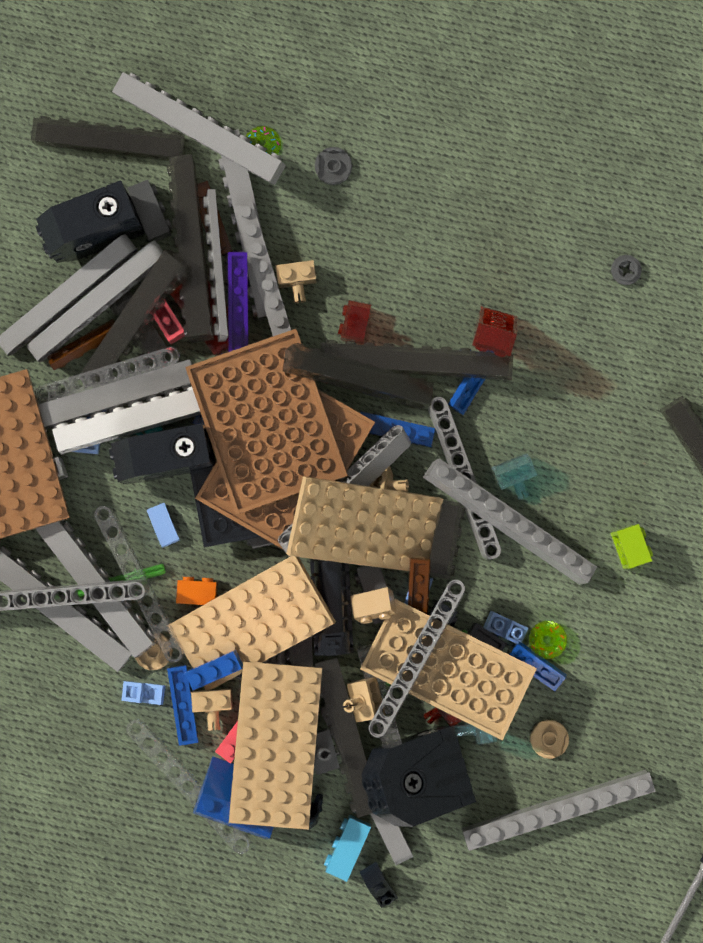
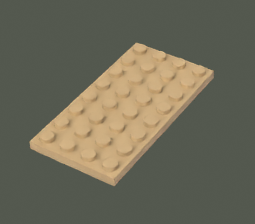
M303 476L286 554L301 558L410 571L411 558L430 559L443 499L422 494Z
M290 556L169 624V627L191 666L195 668L234 650L237 651L242 663H262L333 625L336 621L300 558ZM243 669L205 685V690L210 691L240 675Z
M394 599L397 614L391 615V618L384 620L360 670L390 685L394 682L430 617L397 599ZM435 619L432 621L431 626L434 629H439L442 627V622ZM447 625L409 694L503 741L537 668ZM425 636L422 639V645L426 647L430 646L433 642V639L429 636ZM419 653L414 654L412 657V662L415 664L423 661V656ZM405 671L402 675L403 680L411 681L413 673Z
M243 662L229 823L309 830L322 668Z

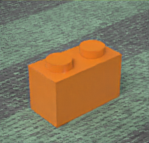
M183 577V580H178L176 603L204 605L217 598L218 583L213 582L214 578H202V581H194V577Z

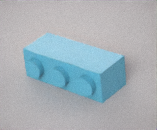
M349 815L348 819L344 818L340 829L343 831L340 837L336 836L332 847L335 849L332 855L328 854L324 865L327 866V873L346 882L371 829V824L352 815Z

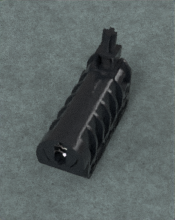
M310 559L311 579L336 621L333 625L314 634V654L332 656L354 653L349 563Z

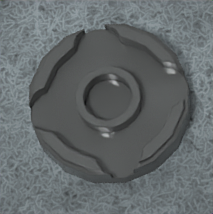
M337 147L326 148L316 157L315 171L318 178L325 184L338 185L345 182L351 175L352 161L343 149Z

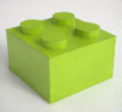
M639 524L611 532L623 569H631L652 561L653 553L651 547L646 545L644 539L646 538V533Z

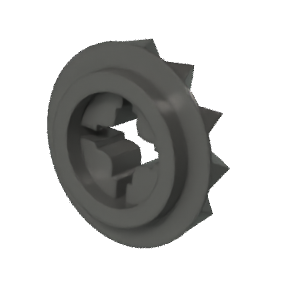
M631 255L619 256L612 263L611 273L613 279L619 284H633L641 276L640 262ZM629 263L628 270L631 272V274L627 273L623 277V270H621V267L625 268Z

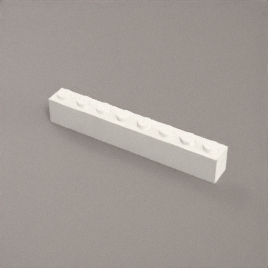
M189 387L188 391L182 393L174 391L164 398L161 396L153 397L150 399V402H136L132 404V407L126 409L118 407L108 414L101 412L95 414L94 418H79L73 424L62 423L57 425L52 431L58 452L62 455L201 415L193 388Z

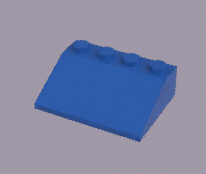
M212 757L193 813L255 836L269 839L274 827L229 823L234 764Z

